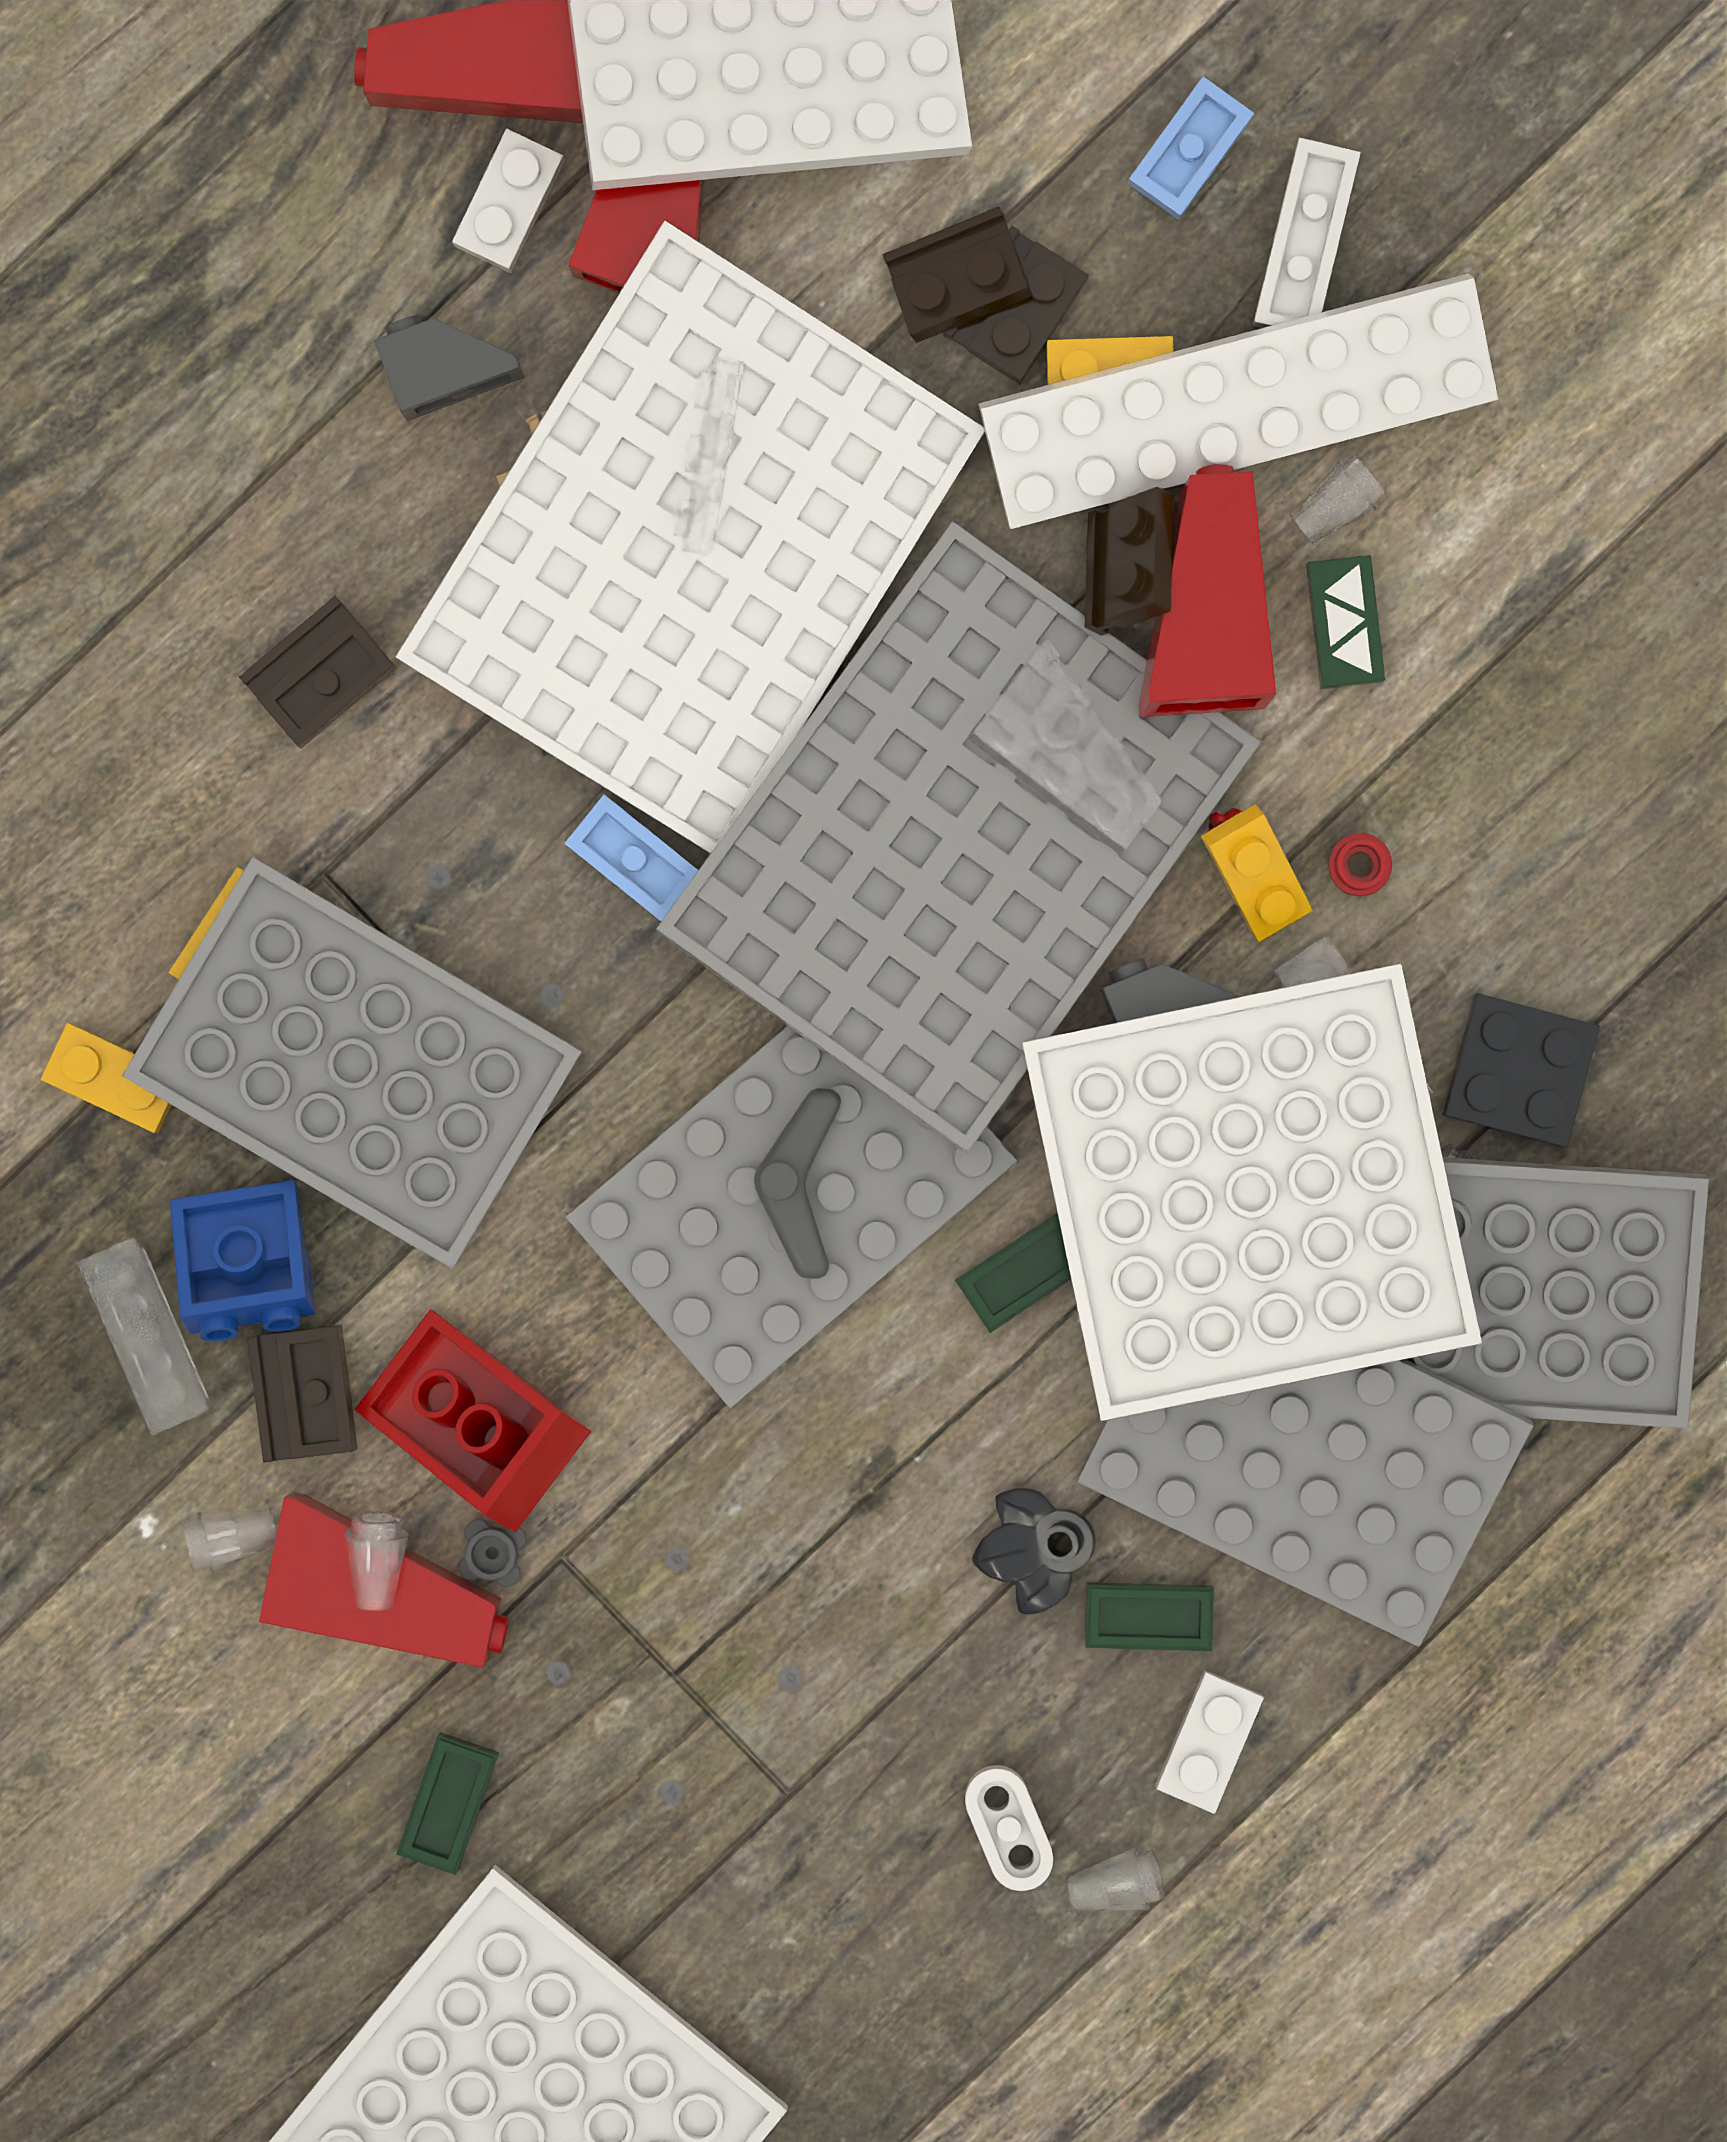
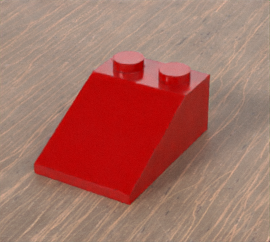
M431 1309L354 1409L484 1516L515 1533L591 1433L590 1429Z

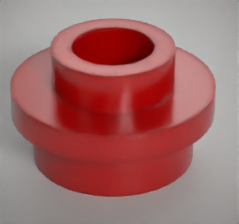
M1355 833L1344 837L1334 846L1329 856L1328 870L1333 883L1344 893L1352 896H1368L1380 890L1387 883L1392 871V858L1388 848L1380 839L1366 833ZM1361 853L1369 858L1371 869L1365 877H1357L1350 872L1348 861L1353 854Z

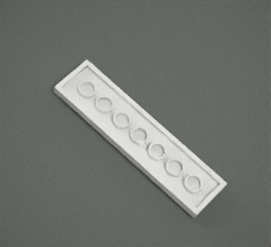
M1468 273L982 402L978 405L1007 524L1010 529L1119 501L1154 487L1164 489L1186 483L1190 475H1196V471L1202 467L1230 465L1236 470L1498 400L1475 280Z

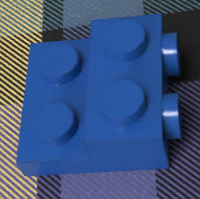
M295 1180L170 1200L180 1318L190 1334L200 1333L202 1340L220 1342L235 1338L238 1335L239 1326L262 1323L263 1329L267 1331L283 1332L299 1327L301 1325L300 1317L315 1315L310 1256L304 1243L300 1193Z

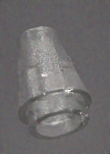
M1354 455L1344 464L1339 459L1299 505L1300 508L1290 516L1314 545L1321 538H1325L1377 510L1378 507L1375 503L1387 493L1358 456Z
M271 1508L262 1510L196 1512L197 1519L182 1522L193 1572L209 1568L211 1574L275 1544L276 1530Z
M389 1512L357 1513L351 1517V1528L345 1531L355 1594V1606L358 1608L386 1610L394 1606V1595L396 1594L409 1533L403 1530V1517L398 1514Z
M1134 1847L1086 1868L1078 1874L1067 1876L1068 1892L1076 1913L1084 1911L1150 1910L1152 1902L1161 1901L1165 1898L1163 1878L1153 1850L1139 1853L1138 1849Z

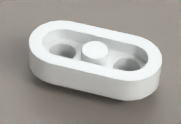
M992 1765L980 1769L971 1777L967 1784L965 1804L990 1868L996 1879L1009 1889L1016 1891L1034 1889L1041 1885L1049 1876L1053 1866V1853L1026 1784L1017 1772L1005 1766ZM993 1786L1003 1787L1009 1794L1007 1802L1001 1807H991L988 1805L984 1795L989 1788ZM1014 1846H1028L1033 1852L1031 1861L1022 1866L1013 1864L1008 1856Z

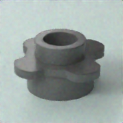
M483 1519L471 1521L464 1530L468 1544L465 1557L460 1560L458 1565L460 1574L468 1581H475L481 1578L484 1580H496L502 1587L512 1586L519 1580L521 1571L517 1566L519 1549L526 1544L525 1532L521 1527H519L516 1533L508 1528L492 1527ZM495 1547L498 1550V1557L495 1559L489 1558L486 1553L487 1549Z

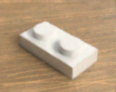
M506 128L452 241L454 247L511 273L565 162L564 156Z
M1204 1670L1155 1784L1156 1789L1215 1814L1264 1696L1261 1693Z

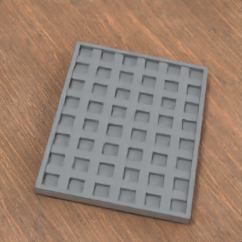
M952 521L656 928V932L967 1154L1028 1069L1023 1042L1051 1037L1261 741L1220 712L1140 717L1139 700L1147 660L1110 633L1101 636L1084 628L1085 616Z

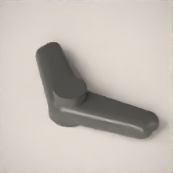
M816 1088L808 1093L757 1168L754 1178L758 1196L795 1272L802 1278H822L829 1269L828 1259L807 1197L805 1181L808 1171L841 1105L839 1094L830 1089Z

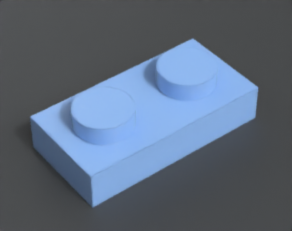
M1202 77L1131 175L1128 184L1177 220H1180L1250 123L1254 112L1208 79Z
M606 795L601 797L564 843L660 921L664 919L699 871Z

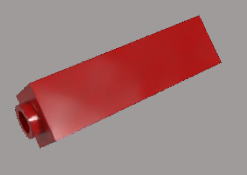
M505 0L369 28L367 48L358 47L356 50L354 65L355 86L364 87L363 92L370 106L583 123L567 0Z
M704 180L596 190L568 265L572 276L620 293L664 221L699 242Z
M1230 465L1202 467L1196 471V475L1189 476L1179 493L1173 524L1171 611L1155 617L1139 700L1140 717L1262 710L1267 707L1276 695L1253 471L1234 472V468Z
M292 1492L284 1497L259 1618L260 1623L484 1668L489 1661L491 1652L502 1653L509 1617L498 1615L501 1604L500 1597L305 1494Z

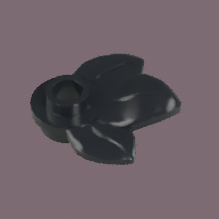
M1028 1488L1004 1491L995 1497L996 1508L1004 1525L994 1529L981 1540L974 1552L972 1561L982 1573L990 1578L1006 1583L1016 1582V1602L1020 1613L1036 1614L1044 1612L1057 1605L1069 1593L1073 1572L1082 1568L1094 1553L1096 1545L1095 1533L1090 1522L1083 1515L1070 1509H1056L1041 1492ZM1055 1532H1064L1071 1538L1072 1549L1070 1552H1061L1055 1548L1052 1540Z

